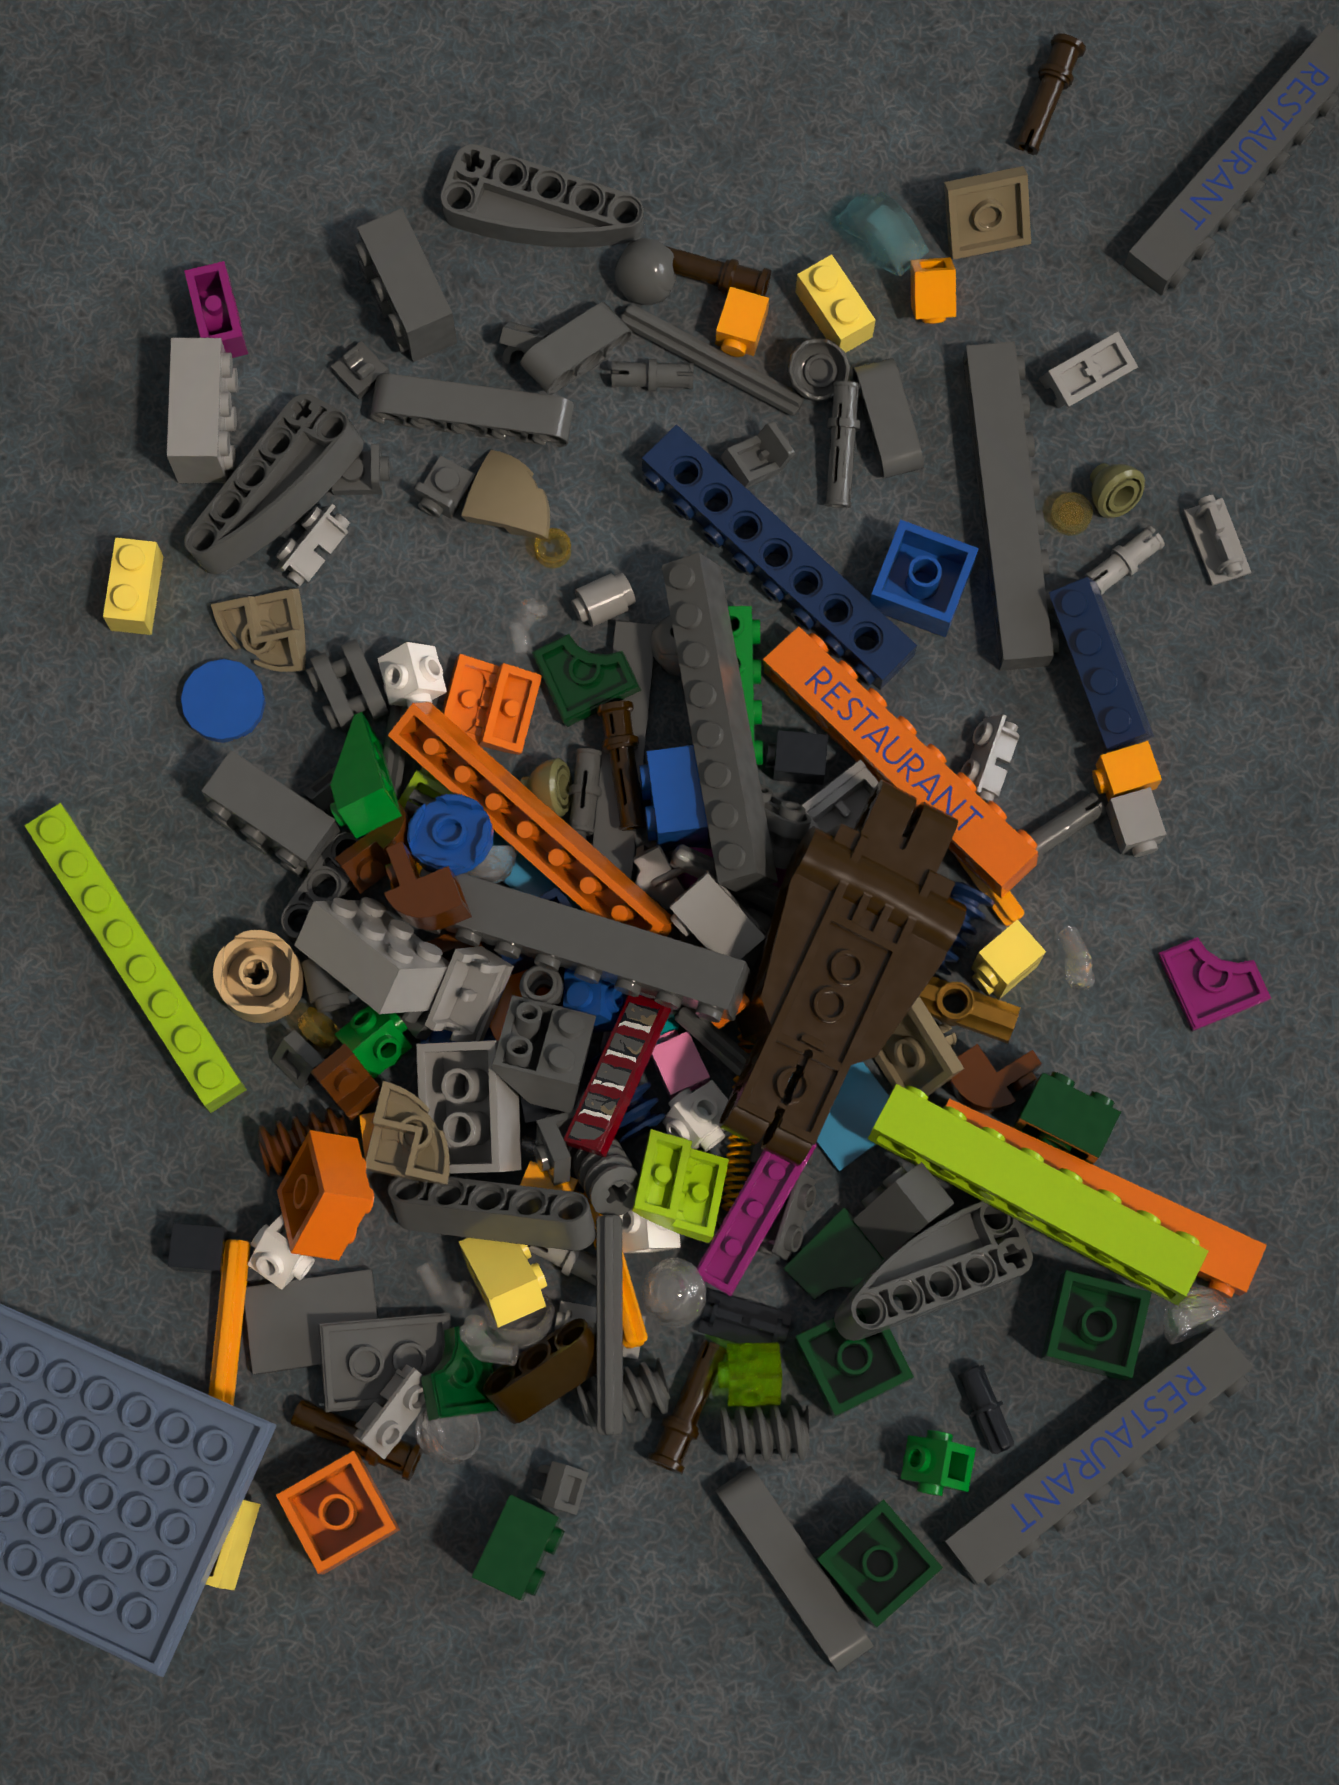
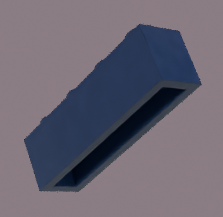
M1085 577L1049 592L1106 748L1116 751L1154 737L1097 582L1089 577Z

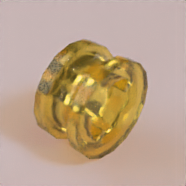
M550 528L548 539H535V555L543 566L552 569L560 568L570 559L572 552L570 538L561 529ZM552 539L559 540L560 549L563 551L562 554L558 555L555 552V557L546 556V548L542 545L546 541L551 545Z

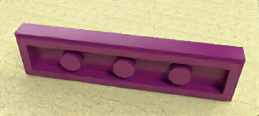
M817 1144L812 1145L805 1160L798 1167L765 1150L763 1151L693 1275L729 1296L733 1295L816 1149Z

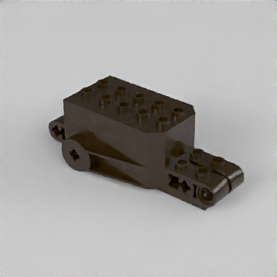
M880 780L873 789L854 829L842 823L828 832L812 826L802 838L790 860L784 880L779 888L767 938L751 971V976L745 990V995L749 998L750 1003L736 1015L743 1039L753 1043L754 1046L719 1121V1127L754 1145L764 1135L761 1145L763 1150L797 1167L805 1160L812 1145H815L850 1066L877 1057L944 961L947 952L962 927L967 911L966 905L949 897L955 882L937 873L956 831L958 819L926 802H921L913 813L917 798L884 780Z

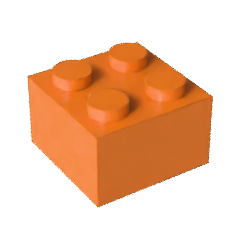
M309 1130L277 1190L291 1253L339 1261L347 1245L354 1241L360 1222L364 1215L371 1211L374 1203V1191L369 1186L366 1174V1161L362 1157L358 1138Z
M356 1451L348 1453L276 1495L318 1574L329 1572L400 1531L361 1456Z

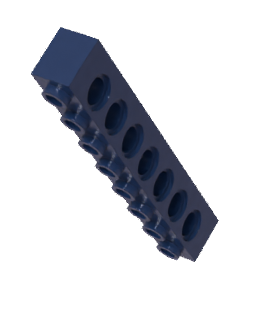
M677 424L642 457V471L644 472L642 477L647 485L657 493H660L662 490L665 491L674 500L672 502L674 509L684 519L689 521L693 517L704 527L701 530L702 534L713 546L719 548L723 545L734 555L731 557V560L745 575L755 574L763 582L761 587L766 595L776 603L783 600L794 610L791 613L793 619L803 629L809 631L813 628L820 634L829 649L828 652L835 658L839 659L841 656L846 658L854 666L852 669L856 672L858 680L864 685L870 686L873 683L881 690L914 657L917 645ZM682 472H689L695 475L697 479L691 484H681L675 477ZM719 499L726 504V507L722 511L713 512L708 510L705 504L709 500ZM747 526L752 528L756 535L750 539H741L734 532L739 527ZM770 554H779L785 558L786 563L779 567H772L765 562L764 558ZM808 581L815 586L816 590L809 595H803L797 592L794 586L798 582ZM829 609H839L846 615V619L834 623L829 621L824 613ZM867 636L875 641L876 647L868 651L861 650L854 641L858 637Z

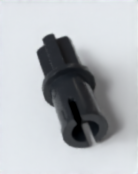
M981 1365L959 1374L958 1378L961 1380L973 1412L970 1413L971 1418L976 1416L990 1452L998 1454L1012 1448L1014 1440L1000 1409L1003 1402L1002 1400L997 1401L984 1370L985 1367Z

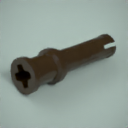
M1058 33L1054 34L1050 43L1053 48L1047 63L1042 64L1038 71L1041 81L1018 138L1014 142V146L1018 150L1024 151L1027 141L1031 137L1027 153L1031 155L1038 154L1039 147L1060 99L1062 90H1066L1073 83L1072 71L1077 59L1084 55L1086 46L1082 41L1071 35Z
M668 247L674 255V274L718 286V290L724 295H728L730 287L766 296L771 279V269L764 268L760 271L739 265V261L736 259H727L726 262Z
M614 701L596 707L597 715L602 718L605 740L601 742L602 749L610 756L620 821L619 827L622 831H634L647 826L634 752L638 748L639 737L635 736L633 732L630 713L634 710L632 701Z
M702 1340L697 1357L691 1367L672 1415H667L661 1423L664 1430L655 1451L648 1454V1461L671 1472L683 1474L685 1469L682 1465L691 1441L697 1440L699 1436V1428L696 1425L713 1387L719 1368L728 1352L727 1349L713 1342L709 1343L707 1340Z
M301 1399L293 1414L292 1426L309 1431L328 1441L356 1451L365 1456V1460L368 1461L369 1465L375 1467L381 1464L402 1473V1479L410 1481L423 1454L424 1444L417 1442L415 1445H412L400 1439L384 1460L371 1448L353 1436L358 1429L355 1427L356 1422L333 1412H325L324 1409Z

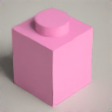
M672 1030L659 1037L651 1054V1059L670 1100L687 1088L693 1091L710 1082V1076L688 1031L679 1035L677 1030Z

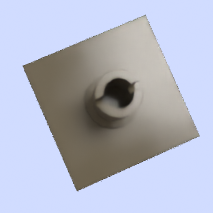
M1024 166L944 182L948 246L953 260L1031 244L1028 174Z
M920 996L877 1057L874 1058L893 1089L896 1084L904 1088L908 1085L923 1091L929 1096L965 1068L952 1049L957 1042L955 1032L947 1037L943 1035L952 1029L951 1026L945 1023L937 1025Z

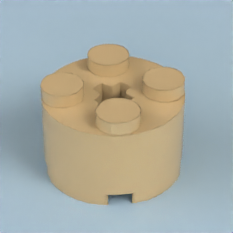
M265 930L242 932L235 936L225 947L223 946L216 956L213 967L215 987L228 1008L238 1017L253 1023H269L287 1016L298 1004L304 990L302 965L291 946L275 933ZM259 969H263L268 977L262 979L261 984L255 985L250 977L257 976Z

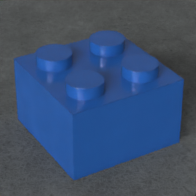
M900 519L873 588L870 602L886 616L946 637L974 566L979 548Z
M694 745L646 751L647 764L639 765L642 800H651V806H645L648 841H656L663 851L675 850L679 845L688 847L708 846L709 830Z

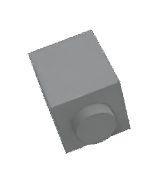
M1151 787L1109 800L1106 811L1121 855L1133 852L1134 857H1141L1157 851V844H1160L1167 834Z

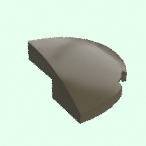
M491 450L473 481L461 516L469 523L503 527L509 534L548 539L550 529L549 503L545 491L538 488L535 480L532 478L534 473L513 456Z
M293 588L211 604L216 623L227 642L235 650L241 649L232 636V632L242 642L243 647L248 652L255 654L260 659L254 660V664L280 672L305 671V628L299 589Z
M386 1081L382 1083L373 1119L374 1128L365 1160L366 1170L410 1180L448 1185L450 1155L443 1130H438L435 1122L428 1114L430 1109L423 1101L406 1089Z

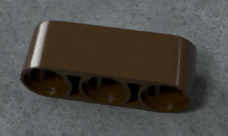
M582 1318L566 1323L490 1374L483 1385L484 1394L510 1423L516 1424L525 1421L596 1374V1332Z

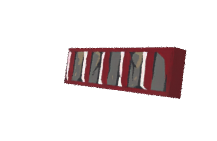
M642 992L639 993L638 997L628 995L563 1139L568 1146L606 1157L672 1010L654 1001L655 996Z

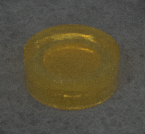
M1075 492L1060 495L1054 501L1050 512V519L1054 528L1068 536L1084 532L1088 528L1093 516V509L1089 500Z
M307 1008L298 1018L299 1029L315 1045L321 1048H330L338 1039L335 1036L339 1031L337 1026L324 1013H317L316 1008Z

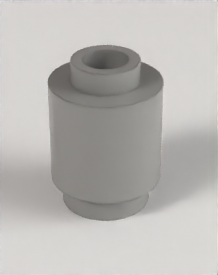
M610 573L575 589L576 598L571 600L572 607L581 623L588 621L591 627L627 612L628 606L636 603L631 585L623 573L615 576Z

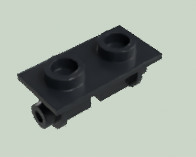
M710 1290L698 1332L781 1356L793 1314Z

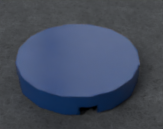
M227 659L209 661L195 669L185 682L181 696L183 714L193 731L207 740L221 743L230 742L233 739H238L251 733L261 721L266 704L263 686L255 673L241 662Z
M444 794L435 797L436 801L429 803L427 806L424 803L411 818L407 833V840L412 855L424 870L435 872L449 866L455 876L472 871L485 860L493 845L494 830L488 814L477 800L462 794Z

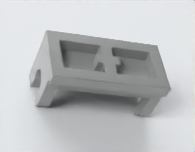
M1116 332L1049 370L1039 380L1045 389L1051 388L1057 398L1054 400L1057 408L1065 405L1068 408L1135 370L1138 366L1119 332Z
M859 760L802 805L806 809L805 812L812 819L809 829L815 826L824 832H828L841 823L852 829L855 828L870 794L878 784L877 779L867 769L862 760Z
M482 946L455 949L425 1026L433 1031L449 1030L453 1032L450 1040L455 1042L483 1041L514 966Z

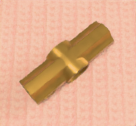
M936 977L931 978L919 995L931 1016L937 1018L940 1022L950 1026L957 1025L1007 1044L1021 1008L973 991L962 982H947ZM948 995H957L964 1002V1011L957 1014L950 1013L943 1006V998Z

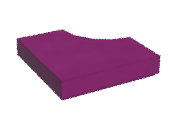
M1198 937L1158 954L1192 1032L1271 999L1254 960L1239 963L1221 960L1207 951Z

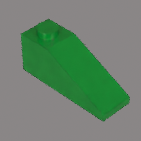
M362 712L353 717L330 784L335 801L330 804L332 814L341 827L347 824L356 839L402 816L381 742Z

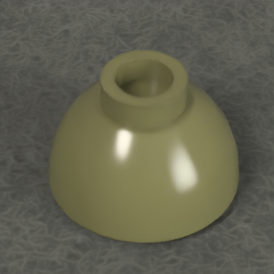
M1103 463L1098 465L1090 475L1093 504L1100 515L1105 518H1115L1126 514L1135 507L1144 492V475L1136 468L1126 464L1109 465Z
M561 758L544 761L534 768L530 776L522 777L521 783L560 817L566 814L572 802V797L568 795L569 785H572V777L569 767Z

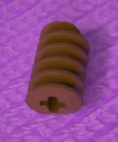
M328 1107L325 1110L324 1121L320 1122L313 1111L309 1112L307 1126H303L298 1117L293 1116L291 1130L288 1131L281 1121L278 1120L275 1121L273 1135L268 1133L264 1125H259V1146L268 1176H270V1166L274 1168L279 1176L286 1174L287 1162L292 1164L309 1130L349 1137L343 1113H341V1117L337 1118L332 1109Z

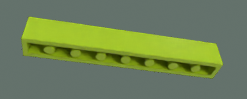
M59 803L24 825L203 1105L212 1113L247 1090L64 806Z
M896 1084L872 1128L868 1140L916 1166L922 1162L931 1174L1175 1305H1178L1187 1297L1209 1252L1199 1246L1200 1241L1186 1232L1177 1231L1175 1233L1161 1226L1160 1219L1147 1211H1133L1122 1205V1200L1110 1191L1104 1189L1096 1191L1083 1184V1179L1073 1171L1064 1168L1057 1170L1047 1165L1039 1153L1029 1148L1023 1147L1019 1150L1006 1143L1005 1137L998 1131L989 1127H982V1129L967 1122V1117L959 1110L949 1106L941 1108L928 1101V1096L923 1091L913 1086L907 1085L904 1088Z

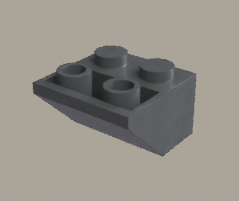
M512 995L493 1060L492 1070L530 1104L572 1114L591 1043L596 1015Z

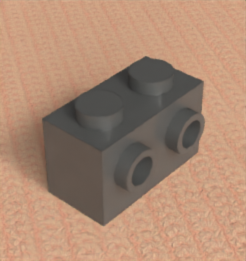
M922 1162L908 1172L902 1166L882 1182L887 1189L884 1190L880 1186L861 1201L865 1209L853 1219L884 1259L896 1249L918 1236L954 1204L953 1200Z

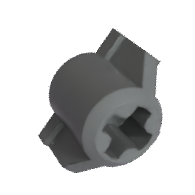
M659 844L650 849L642 845L637 848L636 856L633 859L637 865L636 884L652 899L658 900L665 910H668L671 903L686 890L678 877L685 873V871L680 867L673 868L670 865L672 855L663 851Z

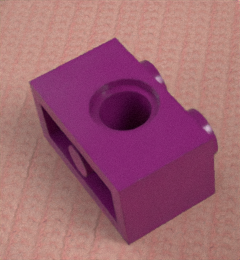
M222 261L184 270L200 338H221L226 353H232V358L247 355L248 350L225 262Z

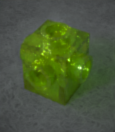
M779 1343L727 1344L726 1362H718V1387L727 1389L728 1406L780 1405L782 1367Z

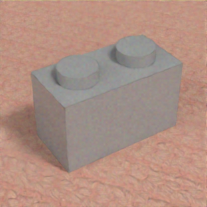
M710 869L675 899L669 907L674 912L670 917L671 921L686 937L693 933L703 944L701 948L741 960L766 937L767 932L726 887L718 884L717 877Z

